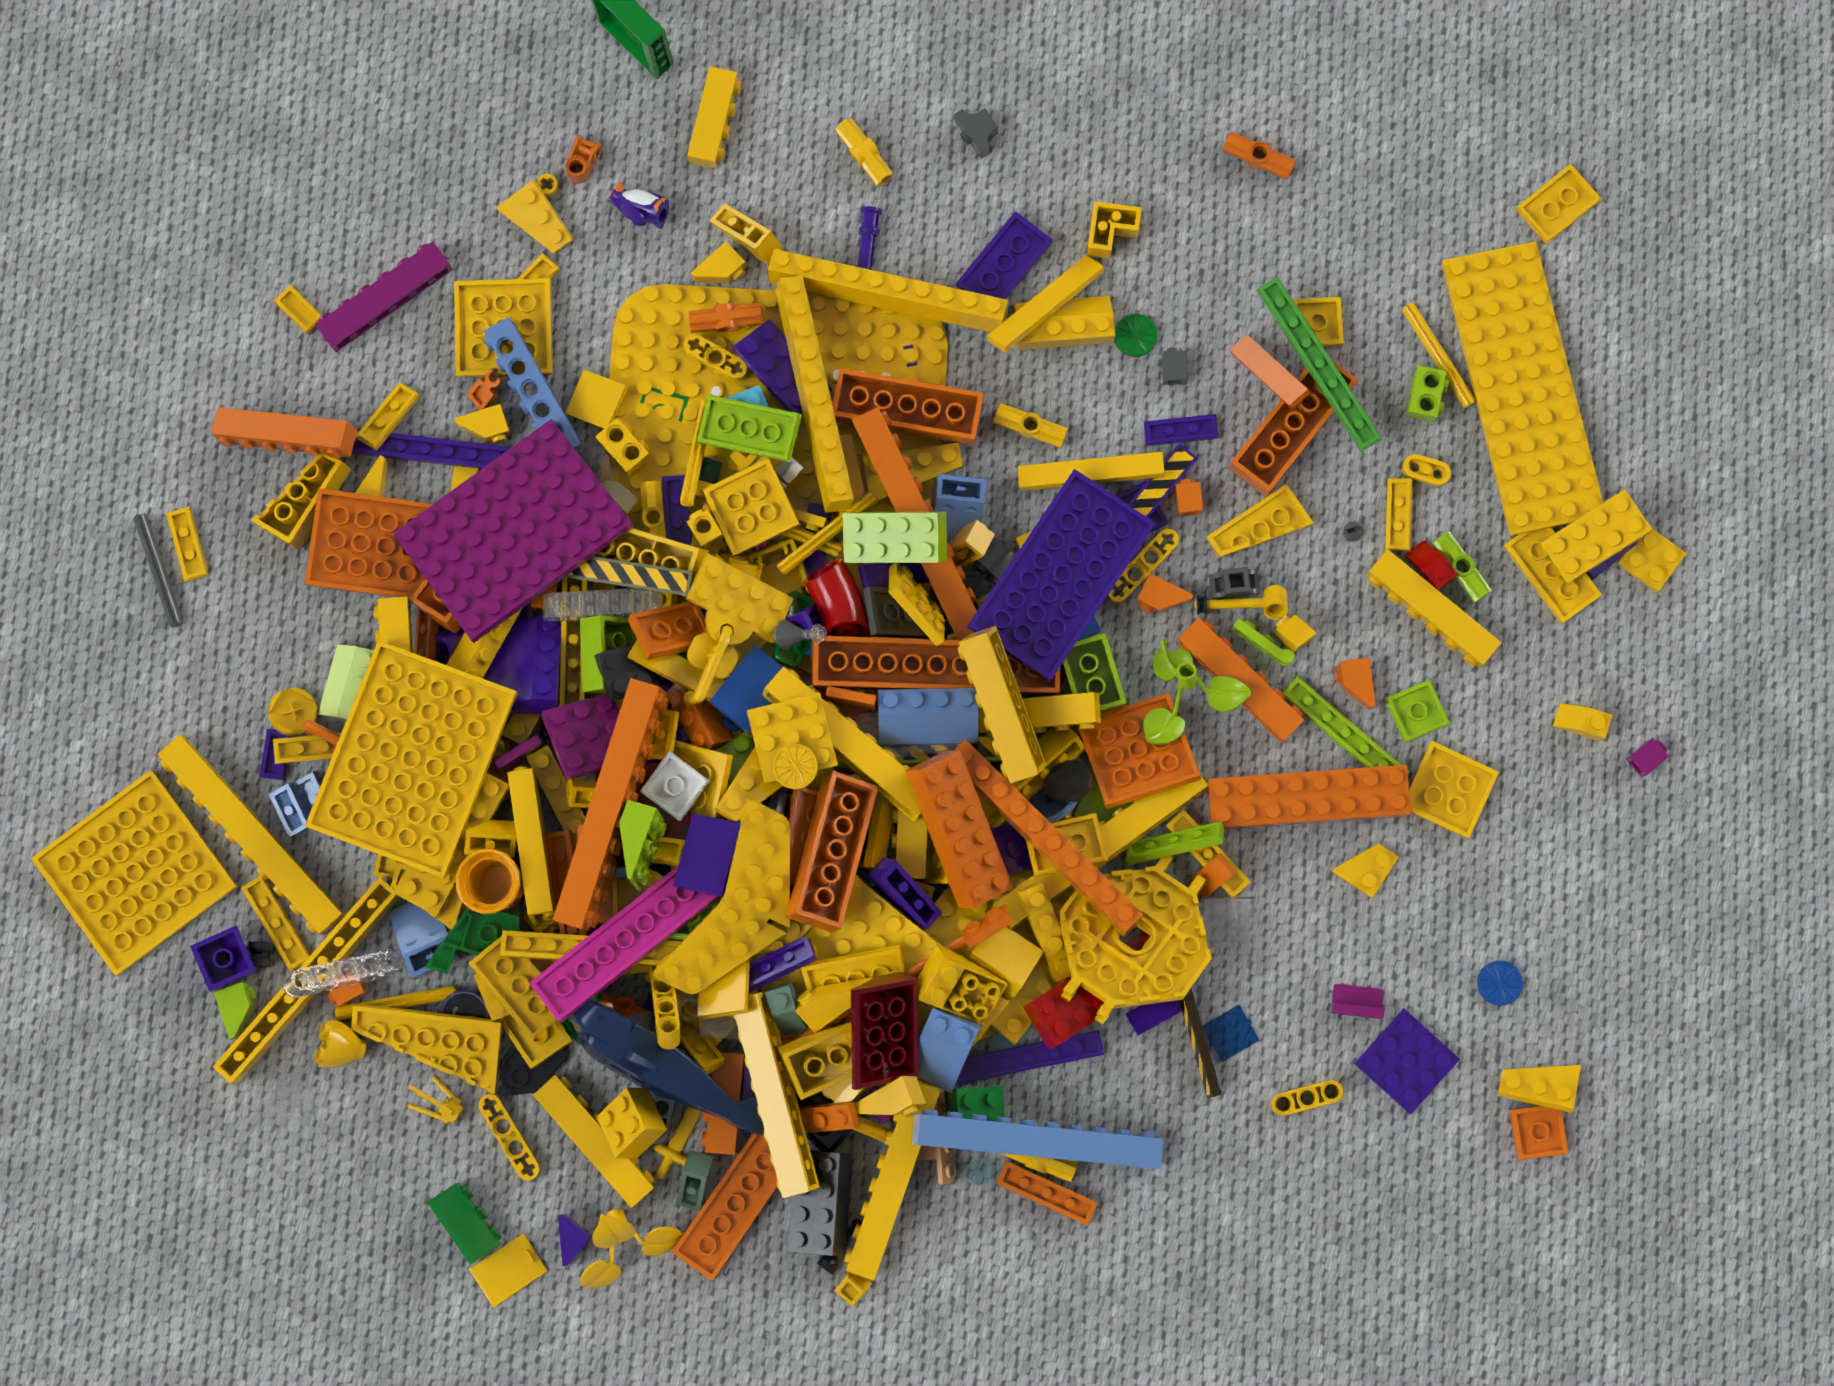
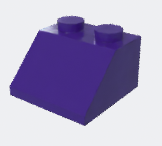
M237 925L190 946L209 992H216L227 988L256 972Z

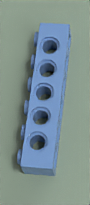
M508 317L484 330L486 338L483 340L490 352L494 350L497 354L498 359L495 361L501 372L506 371L510 377L507 383L513 393H519L522 399L519 402L522 410L526 415L530 413L534 422L531 425L534 431L552 419L561 428V432L575 450L582 447L583 444L513 320ZM507 341H511L514 346L512 352L504 354L502 352V345ZM519 362L524 363V373L516 375L514 373V366ZM531 383L536 384L537 393L533 396H527L525 392L526 387ZM543 404L548 405L549 414L546 417H539L537 413L539 406Z

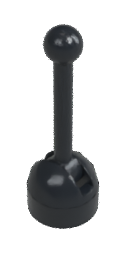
M854 1219L852 1221V1227L847 1232V1241L854 1233L856 1224L862 1225L861 1220ZM822 1255L816 1264L833 1275L838 1267V1259L836 1256Z

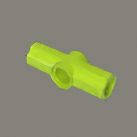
M1450 531L1432 543L1434 549L1440 552L1457 572L1458 575L1455 579H1457L1473 603L1479 601L1492 591L1476 569L1473 559L1466 555ZM1463 562L1467 566V572H1459L1456 568V563Z

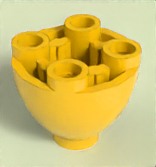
M333 1019L325 1021L324 1025L321 1024L318 1039H321L322 1042L320 1048L315 1051L313 1063L318 1064V1067L337 1068L350 1064L356 1059H363L366 1041L361 1040L349 1026Z

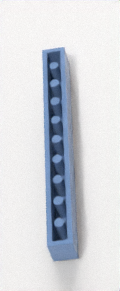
M923 1109V1114H916L914 1116L912 1144L1161 1169L1163 1139L1155 1138V1133L1140 1131V1136L1131 1135L1132 1130L1117 1129L1116 1134L1107 1133L1108 1128L1093 1126L1092 1131H1084V1125L1069 1124L1068 1129L1059 1128L1060 1123L1045 1122L1044 1126H1035V1120L1021 1119L1020 1124L1011 1123V1118L996 1117L995 1122L987 1121L986 1115L972 1114V1119L962 1118L963 1113L947 1112L946 1117L938 1116L937 1110Z

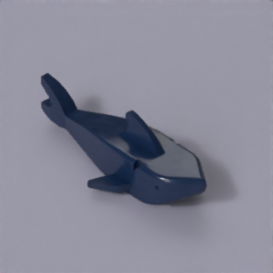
M591 999L569 1016L582 1047L593 1059L608 1069L661 1097L723 1119L731 1126L745 1133L764 1136L763 1122L757 1117L758 1102L756 1097L747 1098L735 1103L703 1069L679 1048L676 1047L670 1050L661 1048L657 1042L654 1012L638 1013L626 1017Z

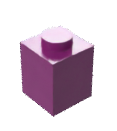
M1651 738L1629 755L1626 760L1642 778L1652 772L1669 756L1666 753L1667 749L1664 744L1659 740L1655 741L1654 738Z

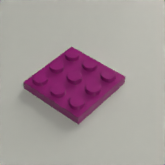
M607 694L542 711L541 717L566 781L601 771L620 712L616 701L609 703Z

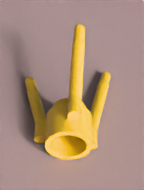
M433 1076L432 1080L451 1101L446 1099L441 1103L413 1085H409V1090L437 1106L439 1113L409 1103L407 1107L437 1118L446 1124L448 1122L454 1124L464 1110V1107L460 1105L462 1100L454 1096L436 1076Z

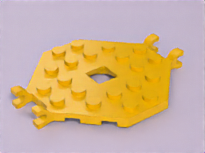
M1171 856L1162 857L1156 866L1145 867L1142 870L1131 871V869L1111 871V874H1103L1143 913L1142 920L1136 926L1149 934L1150 938L1140 951H1135L1121 942L1119 939L1121 933L1077 890L1073 892L1059 911L1058 917L1071 974V980L1063 989L1064 992L1061 997L1070 1002L1081 986L1099 998L1104 1004L1098 1010L1095 1020L1102 1025L1106 1022L1113 1009L1183 1000L1212 959L1206 941V931L1203 918L1200 915L1197 897L1204 887L1206 879L1197 875L1189 888L1165 873L1171 865L1170 862L1173 860Z

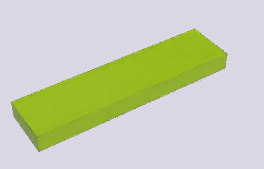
M1219 821L1141 839L1127 849L1126 860L1129 865L1224 844V826Z

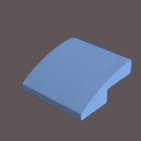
M313 771L293 783H287L269 794L289 838L310 829L305 827V824L322 784L317 771Z

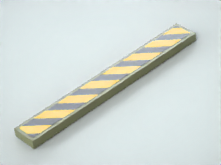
M593 556L566 577L687 596L694 581L695 572Z

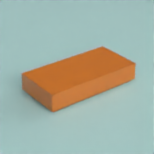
M1220 853L1188 881L1192 884L1197 875L1206 879L1204 887L1199 893L1205 899L1237 871Z

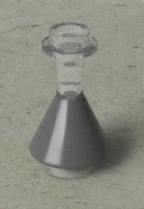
M783 620L773 630L774 642L784 650L791 648L803 639H812L815 644H820L827 637L825 627L820 624L813 625L812 629H801L790 621Z

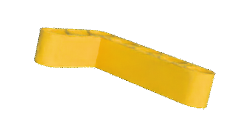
M634 965L623 975L649 972L657 1042L663 1049H674L680 1044V1022L675 987L653 977L652 974L657 966Z

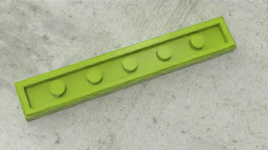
M1297 676L1284 690L1283 694L1287 701L1300 709L1308 719L1365 768L1401 765L1300 677Z

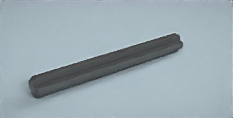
M145 513L136 515L134 522L169 626L172 628L178 627L183 624V620L148 516Z

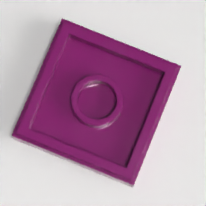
M534 735L497 758L494 762L501 776L526 762V756L543 748L538 736Z

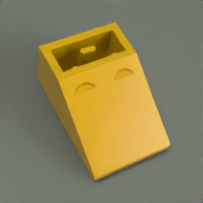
M936 945L918 976V998L922 1002L985 1025L1006 989L1008 982L959 953Z

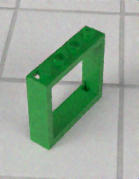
M591 0L598 22L656 79L674 64L665 29L635 0Z

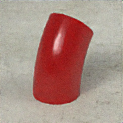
M842 557L822 566L804 580L803 583L809 591L818 611L824 636H868L870 629L865 605L855 579Z

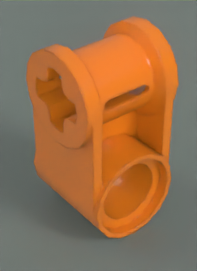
M581 135L576 137L572 151L565 164L566 172L571 182L580 184L587 180L594 163H596L600 155L601 143H592L583 139ZM575 167L583 168L579 173L571 172Z

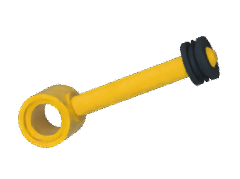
M1272 585L1265 588L1263 598L1207 600L1206 595L1204 597L1201 595L1200 598L1197 595L1194 607L1197 609V615H1200V612L1207 614V609L1263 608L1264 615L1267 618L1277 620L1285 617L1288 613L1287 591L1282 586Z

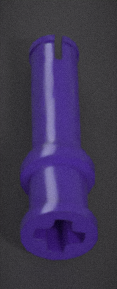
M865 206L861 207L863 217L862 225L859 227L861 244L858 267L872 270L876 237L880 234L878 223L879 216L882 215V209Z

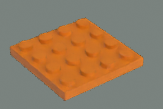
M1169 692L1101 713V723L1094 724L1092 729H1079V725H1076L1106 810L1201 780V775L1184 732L1181 737L1168 744L1157 745L1146 741L1143 728L1146 715L1157 708H1165L1171 713L1173 712L1174 704Z

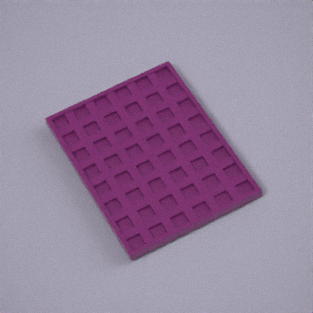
M550 419L403 525L393 535L470 640L475 643L625 534L634 525L557 425Z

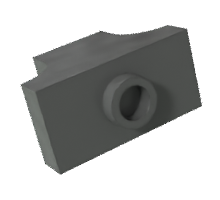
M985 108L975 114H969L961 109L954 114V121L962 131L960 136L967 146L969 144L972 145L982 159L989 154L988 142L998 134V126Z
M1248 567L1223 569L1222 572L1209 574L1208 576L1211 600L1259 595L1261 593L1258 569H1248Z

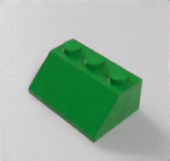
M456 1183L430 1199L427 1203L471 1265L479 1262L501 1246L502 1243L499 1239L502 1238V1235L494 1225L490 1227L485 1219L488 1215L482 1206L478 1205L476 1207L471 1200L474 1195L466 1184L462 1186L460 1183Z

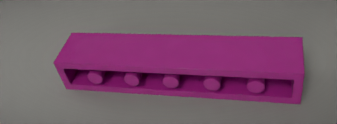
M434 242L423 244L417 249L416 254L410 258H403L398 262L396 268L390 272L382 273L372 285L362 287L352 299L342 301L338 305V309L332 313L329 312L322 315L318 320L319 322L315 325L332 349L338 352L453 269Z

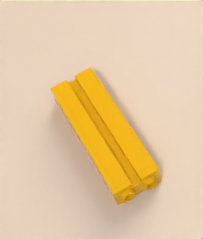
M517 767L512 772H507L527 914L534 928L558 924L559 922L553 920L556 902L545 839L546 829L539 782L532 768Z

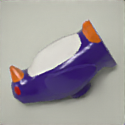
M619 182L610 194L611 203L626 218L630 219L634 225L644 226L649 222L659 229L663 228L669 213V199L640 189L626 190L622 182Z

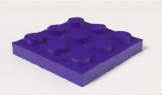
M1403 1008L1354 1064L1411 1115L1456 1065L1460 1058Z

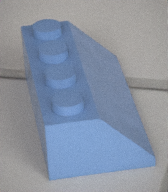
M976 688L878 690L879 746L959 745L965 739L970 744H978Z

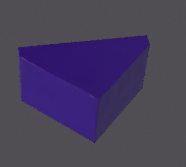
M811 604L785 618V620L803 629L805 637L815 634L823 628L815 604Z
M561 1214L558 1215L562 1266H568L590 1241L592 1235L568 1215Z

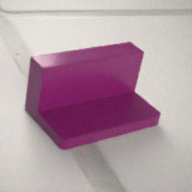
M1334 984L1331 1014L1383 1019L1385 1009L1382 1008L1383 990Z

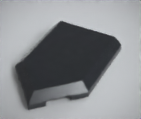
M513 1045L500 1060L503 1096L536 1093L548 1082L570 1053L563 1048L532 1070L516 1046Z

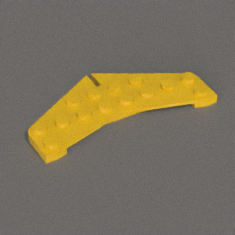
M748 798L742 810L741 825L723 897L719 904L670 955L667 954L658 963L652 974L654 978L688 994L700 992L787 933L786 930L768 922L769 919L790 928V919L785 917L790 901V823L783 814L751 798Z

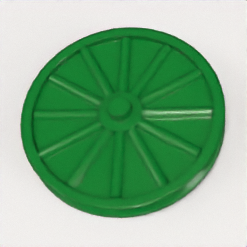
M1130 314L1123 317L1117 323L1114 341L1122 353L1131 357H1140L1146 355L1154 348L1157 341V329L1153 321L1142 314Z

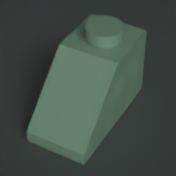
M794 981L770 987L765 992L771 1015L783 1036L808 1029L807 1024L795 1012L799 996Z
M693 1150L689 1151L682 1171L676 1205L698 1211L701 1210L714 1156Z

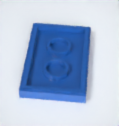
M754 645L709 703L748 733L751 730L747 710L771 704L762 693L768 683L783 667L758 646Z

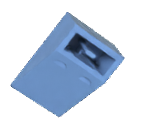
M938 474L933 479L931 506L934 511H946L947 543L964 526L975 520H978L980 523L982 522L986 479Z
M411 902L388 911L402 956L411 977L419 979L434 972L435 970L425 968V966L449 933L447 926ZM458 949L455 950L451 964L463 959Z

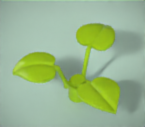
M1162 639L1159 643L1161 651H1155L1153 670L1156 676L1163 681H1171L1177 677L1178 691L1172 713L1168 709L1157 708L1146 715L1143 723L1146 741L1152 744L1163 745L1174 742L1181 737L1185 730V721L1181 717L1176 716V714L1178 713L1183 689L1190 690L1196 684H1199L1205 693H1209L1207 702L1210 707L1219 712H1230L1237 709L1251 696V690L1244 683L1228 676L1212 678L1209 682V688H1207L1202 682V677L1197 676V669L1193 664L1192 655L1182 647H1178L1174 652L1168 650L1167 641Z

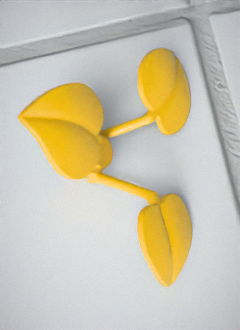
M622 1209L611 1210L606 1215L601 1214L592 1240L596 1247L609 1248L608 1262L599 1260L590 1264L581 1275L580 1286L586 1288L604 1287L614 1283L620 1277V1266L613 1264L615 1245L621 1244L634 1236L641 1245H644L642 1247L643 1254L660 1256L674 1249L685 1232L673 1227L664 1226L651 1230L643 1239L635 1231L633 1224L627 1222Z

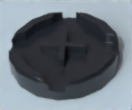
M1066 760L1050 770L1045 778L1044 788L1046 794L1054 803L1065 805L1070 801L1077 802L1091 789L1093 775L1084 762Z

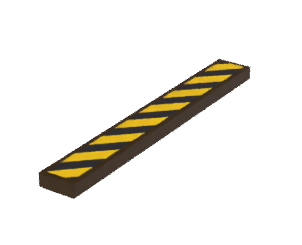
M1191 988L1185 998L1179 1000L1206 1096L1207 1098L1221 1095L1222 1092Z

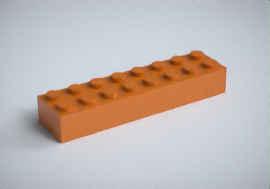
M1407 765L1211 778L1207 780L1210 823L1221 821L1224 830L1398 818L1411 815Z

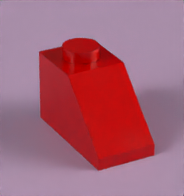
M1422 541L1411 552L1405 554V557L1419 575L1437 590H1440L1458 575L1446 558L1425 541Z

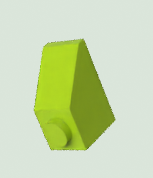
M244 982L214 992L230 1040H236L242 1034L255 1007L253 1001L256 1000L255 991L252 986H248Z

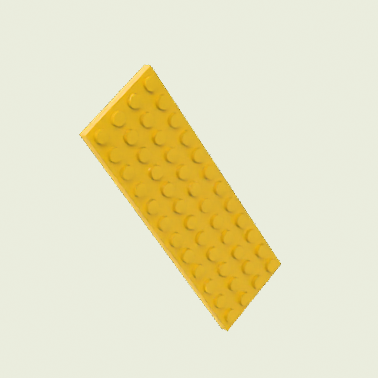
M1534 241L1442 260L1441 264L1509 536L1569 525L1601 505L1603 499L1537 243Z

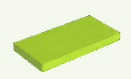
M708 395L697 442L790 463L802 415Z

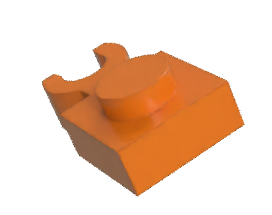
M497 368L489 369L485 377L479 378L467 393V396L479 410L488 408L499 396L495 389L504 385L506 381L504 377L495 380V374L498 372Z

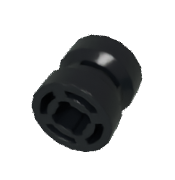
M248 941L247 949L250 951V957L254 966L271 968L270 952L273 950V943Z

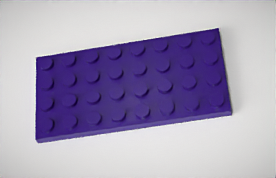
M1074 469L967 628L973 632H978L996 625L1006 654L1050 682L1156 523Z

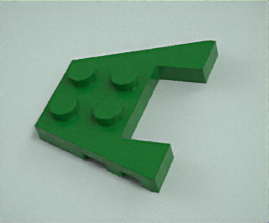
M467 907L428 960L425 968L448 974L456 949L479 955L502 936V930L519 931V917L502 911L492 914H481Z

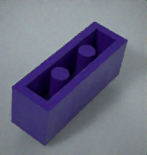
M883 857L867 874L895 907L926 931L943 913L897 861Z

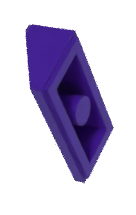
M1176 1001L1140 1005L1125 1015L1138 1036L1180 1013L1181 1009Z

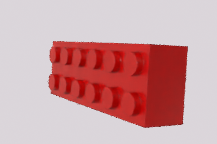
M1143 931L1124 944L1135 951H1140L1150 938V935ZM1071 977L1023 1006L1048 1049L1058 1046L1096 1022L1097 1012L1104 1004L1103 1001L1081 986L1070 1002L1061 997L1064 992L1063 989L1071 980Z

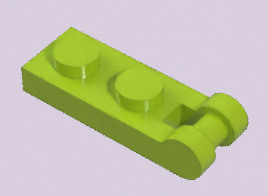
M1238 618L1231 628L1233 632L1279 665L1286 667L1294 660V652L1292 650H1282L1275 645L1276 641L1271 636L1265 633L1261 635L1255 630L1256 626L1246 619L1242 621Z

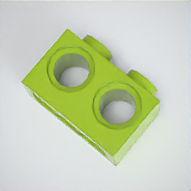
M1417 366L1414 371L1405 417L1434 423L1438 416H1442L1444 402H1441L1442 393L1446 394L1449 379H1445L1447 371ZM1425 379H1433L1436 387H1428L1425 384ZM1420 402H1428L1431 405V410H1423Z

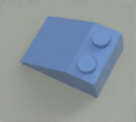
M934 1006L918 1041V1078L952 1093L982 1025Z

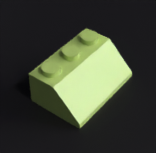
M337 644L318 715L342 721L347 720L374 652L373 650Z

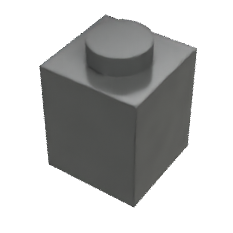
M1168 348L1167 351L1162 353V385H1186L1188 381L1187 351H1181V348Z

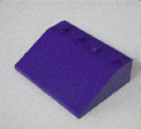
M534 616L515 621L486 673V680L518 692L510 714L541 715L542 711L559 706L562 616Z

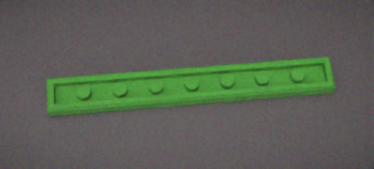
M1278 276L1257 288L1258 295L1359 451L1362 452L1381 441L1382 437Z

